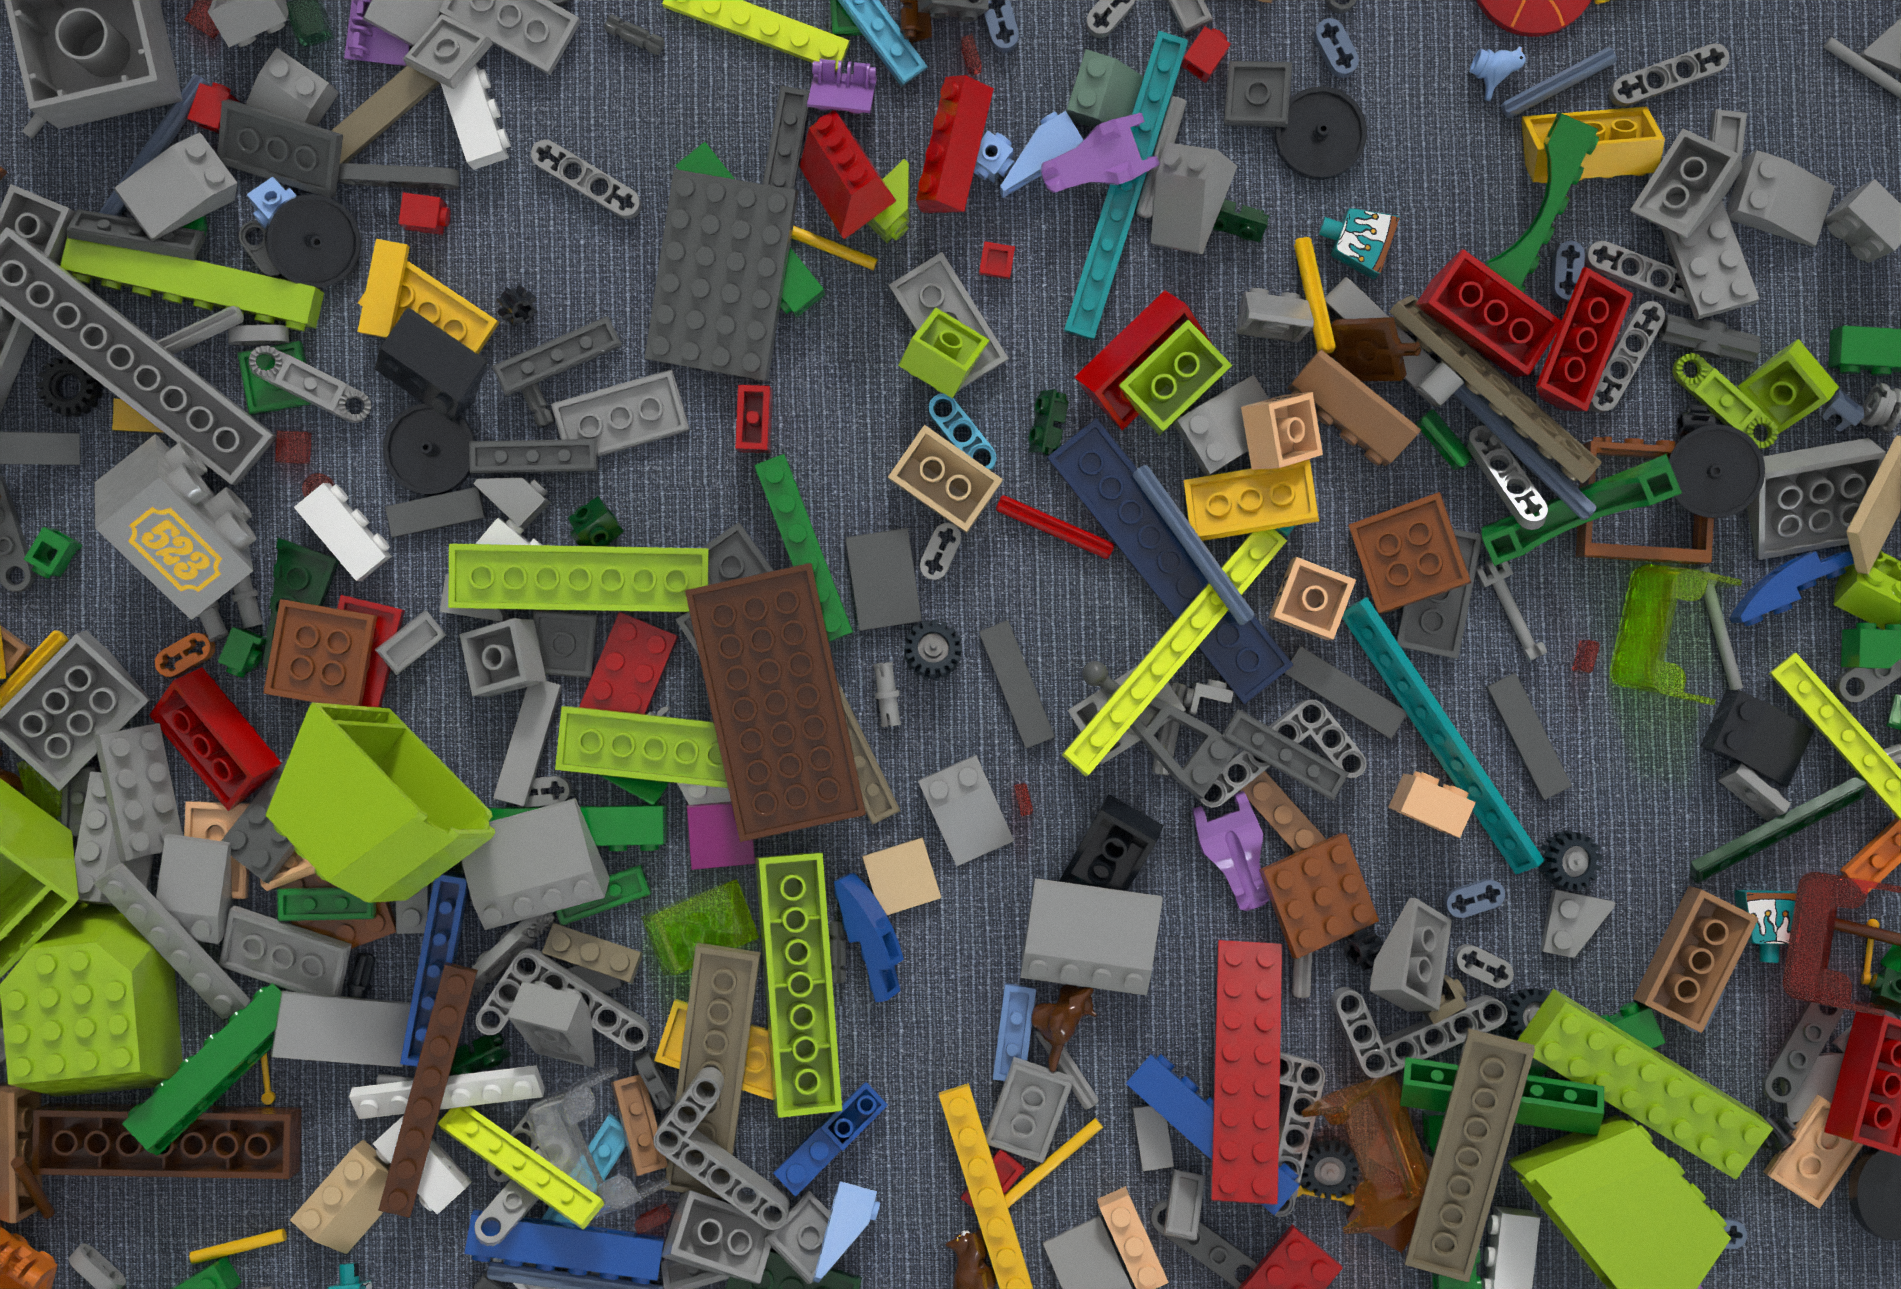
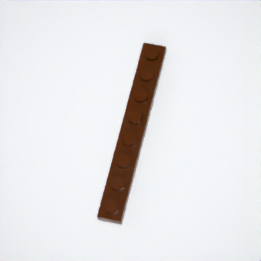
M449 962L445 963L378 1211L408 1218L411 1217L478 972L477 969Z

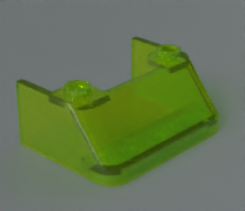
M1653 564L1641 565L1634 569L1630 576L1609 673L1613 683L1621 688L1698 705H1715L1716 699L1684 692L1686 684L1685 672L1674 663L1664 662L1678 599L1695 601L1705 594L1708 584L1731 588L1741 586L1742 580L1695 569Z

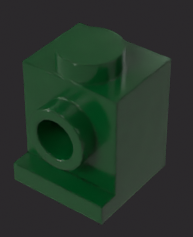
M1886 967L1881 972L1875 973L1871 978L1868 987L1869 991H1872L1869 1004L1901 1016V973Z

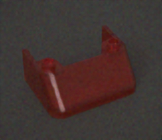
M1816 871L1805 874L1798 883L1783 976L1785 992L1797 1000L1884 1017L1885 1006L1851 1000V980L1840 971L1828 969L1837 908L1854 909L1860 907L1867 899L1869 888L1901 893V885Z

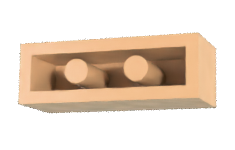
M1126 1186L1097 1199L1102 1215L1136 1289H1156L1169 1283Z

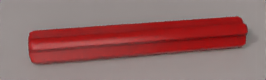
M1002 495L997 503L996 510L1102 558L1108 559L1114 549V544L1110 541L1005 495Z

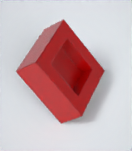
M984 241L979 275L1010 280L1015 246Z

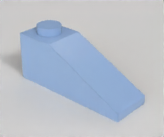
M1066 111L1059 115L1057 112H1053L1040 121L1041 125L1037 128L1000 185V195L1002 198L1040 177L1043 162L1054 159L1076 148L1083 141Z
M840 1181L833 1200L813 1282L819 1283L863 1232L870 1220H876L880 1202L875 1201L877 1191Z

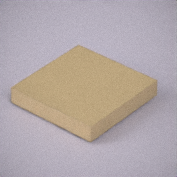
M923 837L862 856L874 896L886 915L942 898Z

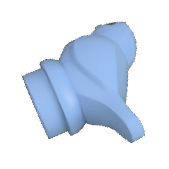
M1518 47L1511 52L1499 50L1494 53L1490 49L1487 51L1483 49L1478 50L1471 63L1470 73L1476 75L1478 79H1484L1486 86L1484 100L1491 101L1495 87L1512 72L1524 66L1526 58L1522 52V47Z

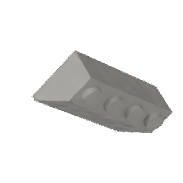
M90 772L74 858L79 896L77 902L114 906L94 885L97 877L123 863L148 890L154 854L120 862L102 773Z

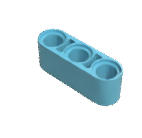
M946 394L934 396L929 403V416L950 443L973 458L979 451L987 452L991 457V462L985 467L992 471L996 463V453L993 447L954 398L952 399ZM940 402H946L951 406L952 412L947 417H939L935 414L934 407ZM967 427L971 431V438L966 442L957 441L953 436L956 428Z

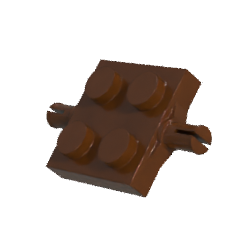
M1394 317L1336 319L1331 324L1335 348L1334 352L1328 355L1331 358H1335L1341 366L1360 381H1402L1407 375L1403 356H1419L1421 352L1419 342L1402 343L1400 341Z

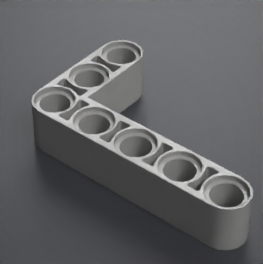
M1344 277L1325 297L1326 304L1341 319L1389 317L1347 277ZM1396 325L1398 337L1402 343H1416ZM1422 348L1419 356H1403L1407 373L1404 380L1434 407H1441L1464 383L1451 368L1444 363H1436Z
M1302 700L1269 726L1277 732L1285 724L1290 726L1293 733L1291 740L1296 743H1300L1308 736L1327 761L1343 770V759L1347 755H1353L1356 759V767L1353 771L1348 772V778H1357L1366 769V759L1362 752L1319 701ZM1308 705L1314 706L1317 710V717L1311 723L1306 722L1302 714L1303 709ZM1327 730H1333L1337 736L1336 743L1332 747H1326L1322 740L1323 734ZM1241 748L1233 755L1213 783L1219 789L1218 797L1213 801H1207L1204 797L1198 799V801L1211 808L1218 807L1271 765L1264 761L1257 762L1252 754ZM1234 764H1239L1243 768L1244 773L1243 777L1237 782L1231 781L1228 777L1229 768Z
M534 948L522 949L516 955L476 1016V1026L481 1033L486 1035L499 1033L509 1020L508 1015L516 998L506 997L502 992V986L511 984L519 991L522 981L534 984L535 981L547 983L546 978L548 976L557 975L562 979L563 986L556 990L564 991L565 988H570L587 994L590 999V1003L587 1005L590 1008L592 1027L630 1051L642 1049L646 1045L650 1034V1026L643 1017L606 993L599 991L564 966ZM531 958L536 964V969L533 971L523 970L520 966V959ZM612 1010L616 1014L617 1019L612 1023L604 1022L600 1017V1012ZM487 1011L496 1012L500 1017V1022L497 1024L488 1023L485 1020L484 1013ZM631 1027H638L642 1030L644 1036L641 1039L633 1040L628 1037L626 1030Z
M1340 987L1334 991L1331 997L1333 1010L1358 1067L1366 1075L1376 1079L1404 1068L1405 1057L1423 1060L1465 1042L1468 1028L1485 1033L1504 1024L1508 1015L1507 1008L1502 1002L1492 996L1482 995L1465 1002L1466 1008L1436 1024L1425 1019L1384 1038H1380L1366 1003L1359 993L1350 987ZM1348 995L1354 996L1355 1004L1353 1008L1346 1011L1342 1010V999ZM1489 1004H1494L1496 1008L1494 1016L1485 1019L1483 1016L1484 1008ZM1465 1016L1467 1020L1466 1027L1461 1031H1455L1454 1022L1457 1018ZM1359 1025H1366V1036L1363 1039H1354L1353 1033L1355 1028ZM1431 1029H1436L1438 1032L1436 1041L1426 1044L1425 1034ZM1400 1042H1408V1052L1403 1056H1396V1046ZM1378 1054L1380 1057L1378 1066L1372 1069L1367 1068L1366 1060L1368 1057Z
M1280 1051V1059H1283L1285 1063V1068L1280 1073V1084L1288 1085L1279 1119L1278 1165L1284 1161H1291L1293 1170L1299 1175L1296 1181L1300 1183L1325 1082V1072L1319 1064L1310 1059ZM1307 1067H1313L1315 1069L1314 1079L1308 1083L1303 1082L1301 1079L1302 1071ZM1300 1098H1306L1308 1102L1307 1109L1303 1113H1295L1293 1109L1295 1101ZM1298 1129L1300 1131L1299 1141L1293 1145L1287 1144V1133L1290 1130ZM1299 1187L1275 1216L1284 1217L1292 1212Z
M714 1067L703 1068L697 1073L661 1121L654 1136V1146L662 1155L768 1230L779 1229L785 1224L790 1208L788 1196L696 1129L717 1101L724 1086L723 1074ZM704 1081L710 1082L714 1085L715 1090L707 1091L702 1088L700 1083ZM690 1106L695 1110L696 1114L687 1115L683 1112L682 1107ZM672 1131L678 1139L670 1140L663 1132ZM698 1150L703 1154V1157L695 1158L689 1151ZM719 1168L725 1169L729 1176H719L715 1170ZM749 1187L755 1191V1194L746 1195L742 1192L741 1188ZM776 1206L781 1210V1213L773 1214L768 1211L767 1207Z

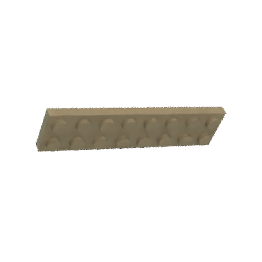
M1410 295L1398 301L1389 312L1394 316L1395 324L1404 331L1410 330L1418 337L1417 342L1420 343L1423 349L1430 353L1434 351L1442 358L1441 363L1446 364L1466 380L1465 385L1476 395L1482 394L1490 401V408L1502 417L1506 415L1514 422L1513 427L1520 435L1525 438L1530 436L1538 443V450L1548 459H1556L1563 466L1561 469L1567 477L1573 481L1579 480L1584 483L1601 465L1602 462L1469 344L1416 307L1415 304L1418 301L1416 297Z
M697 943L675 1102L700 1070L706 1067L718 1069L723 1074L724 1086L717 1101L696 1129L728 1153L734 1155L761 952ZM704 1081L700 1083L702 1088L707 1091L715 1090L714 1085L710 1082ZM682 1107V1110L685 1114H696L695 1110L692 1107ZM671 1131L670 1140L678 1139L676 1134ZM698 1150L689 1151L695 1158L703 1157V1154ZM669 1159L667 1160L668 1167L666 1168L664 1190L681 1193L691 1190L709 1197L724 1199ZM719 1168L715 1170L719 1176H729L725 1169Z
M1468 1028L1406 1252L1405 1265L1469 1282L1534 1056V1045Z

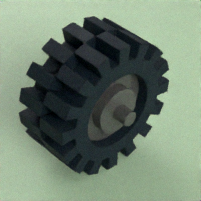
M931 620V623L923 621L920 626L917 627L915 625L906 638L904 659L907 660V667L909 670L912 668L914 670L913 674L917 677L919 675L924 676L923 680L928 681L929 678H934V681H937L942 676L946 678L950 675L951 671L954 672L959 663L962 652L960 636H956V630L953 627L951 629L947 627L948 623L946 622L938 624L937 620Z

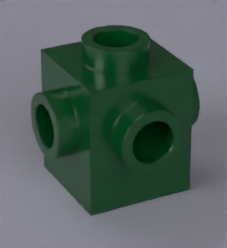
M599 496L586 505L579 507L574 514L568 517L573 527L570 534L579 546L606 547L612 540L624 532L615 515Z

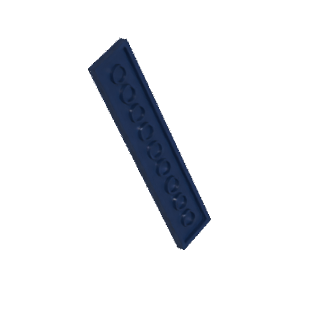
M1096 418L1050 454L1047 459L1173 618L1177 620L1208 584V580L1134 479L1133 474L1137 470L1135 465ZM1229 610L1197 647L1224 682L1227 683L1228 687L1234 691V694L1242 704H1246L1293 666V663L1255 616L1248 623L1239 625Z

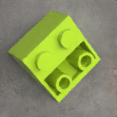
M1880 550L1869 574L1858 573L1854 564L1846 566V573L1842 574L1836 583L1834 605L1869 623H1877L1876 626L1885 630V624H1900L1901 561Z

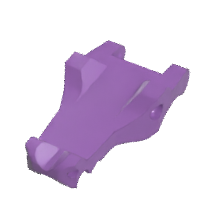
M1142 113L1112 119L1095 126L1076 148L1054 159L1043 162L1041 165V175L1046 188L1050 192L1056 193L1063 189L1088 182L1119 185L1160 165L1157 155L1149 156L1142 161L1130 127L1139 126L1145 122Z
M1240 791L1234 795L1238 810L1210 820L1206 819L1202 806L1193 808L1192 814L1201 852L1225 875L1235 897L1237 907L1241 910L1249 911L1265 905L1270 898L1259 872V869H1261L1259 862L1263 832L1244 791Z

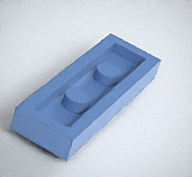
M1004 984L993 1080L1005 1081L1013 1057L1027 1061L1032 1027L1031 1014L1035 1004L1036 987Z

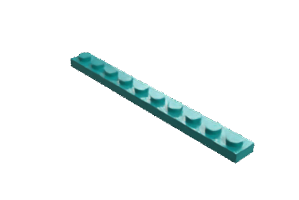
M1158 31L1132 115L1142 113L1145 120L1139 126L1130 127L1142 161L1149 156L1152 157L1188 43L1187 39L1162 31ZM1147 172L1119 185L1110 184L1064 332L1094 341Z
M1365 597L1345 608L1342 619L1455 786L1468 792L1467 799L1476 802L1472 811L1514 873L1517 875L1539 867L1544 858L1369 599Z

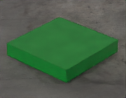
M301 341L270 346L306 363L303 343ZM253 350L238 352L250 415L253 416L311 404L255 376L249 368V357ZM262 354L257 357L256 365L261 370H271L275 366V360L268 354Z

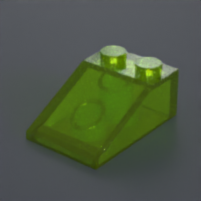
M737 879L673 902L641 916L663 975H678L693 968L697 943L737 948L760 938Z

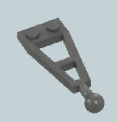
M1091 661L1084 666L1082 676L1088 685L1101 686L1111 695L1120 687L1118 683L1108 676V670L1103 663ZM1155 697L1148 707L1157 712L1147 726L1137 718L1130 728L1174 780L1198 799H1201L1236 753L1238 747L1223 738V735L1215 728ZM1167 717L1204 737L1183 768L1180 767L1154 736Z

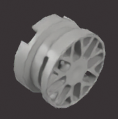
M1881 382L1880 384H1875L1863 403L1864 418L1861 420V423L1869 427L1876 425L1881 431L1891 432L1901 419V389L1895 388L1891 390L1890 386Z

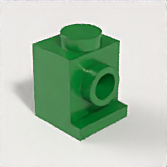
M43 527L24 560L32 564L31 570L48 579L50 576L61 577L75 552L81 549L82 544L57 529ZM55 550H57L58 552L56 553L55 557L52 559V553H53Z
M232 627L218 663L227 666L226 672L244 678L246 672H251L253 668L255 669L259 665L263 655L261 647L265 645L266 637L243 628Z

